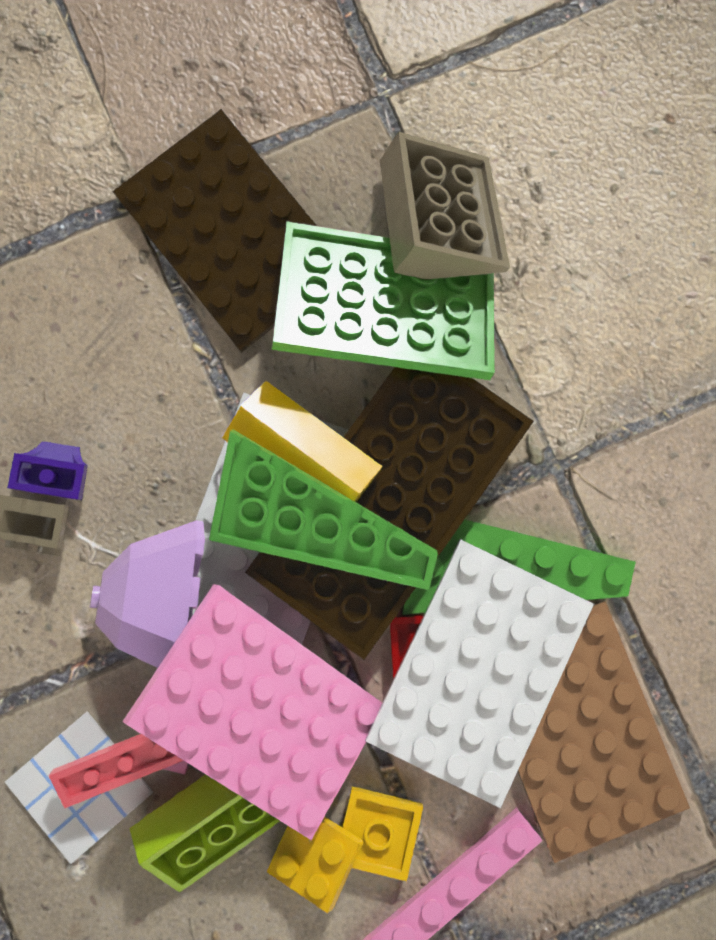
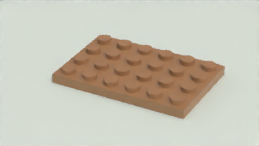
M600 601L593 605L517 771L554 863L690 808L606 601Z

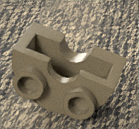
M0 495V539L6 540L5 547L27 550L28 544L38 545V553L59 556L70 506Z

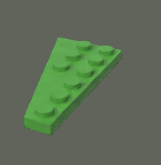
M234 429L230 431L209 536L210 541L425 590L430 589L438 555L437 550Z
M464 519L436 559L430 589L425 590L416 587L404 604L402 615L426 612L459 540H463L585 600L628 597L636 561Z

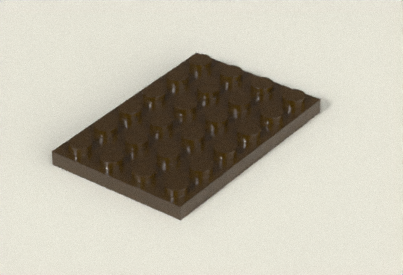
M220 109L112 192L242 353L275 326L287 222L311 226L317 225L223 110Z

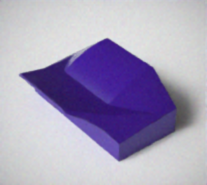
M42 441L36 448L27 453H14L7 488L82 501L88 465L82 460L80 447Z

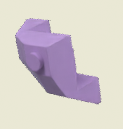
M196 520L130 544L103 571L101 585L93 586L90 608H97L95 624L117 649L156 668L160 666L193 616L192 610L196 609L198 605L201 579L198 577L205 543L203 521Z

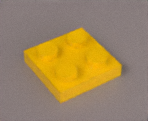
M352 786L342 828L364 841L352 868L407 881L423 804Z
M325 816L312 840L287 826L267 869V873L324 912L329 913L337 902L364 841Z

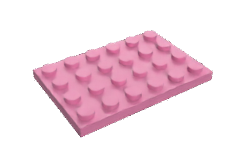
M213 584L134 703L123 723L312 840L366 743V736L372 723H374L382 702L224 588Z

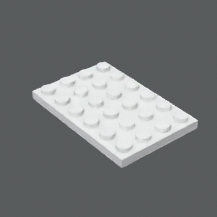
M459 540L365 741L501 808L594 604L463 540Z

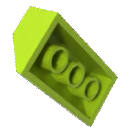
M205 774L186 789L178 792L159 808L147 814L143 819L130 827L129 830L139 865L180 893L280 822V820Z

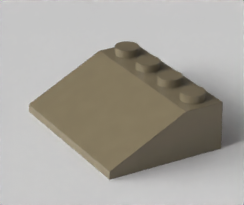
M398 132L380 159L394 273L421 279H437L507 272L510 269L489 157Z

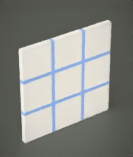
M88 711L5 781L7 786L70 864L153 793L147 783L142 778H139L64 809L49 778L52 770L114 745Z

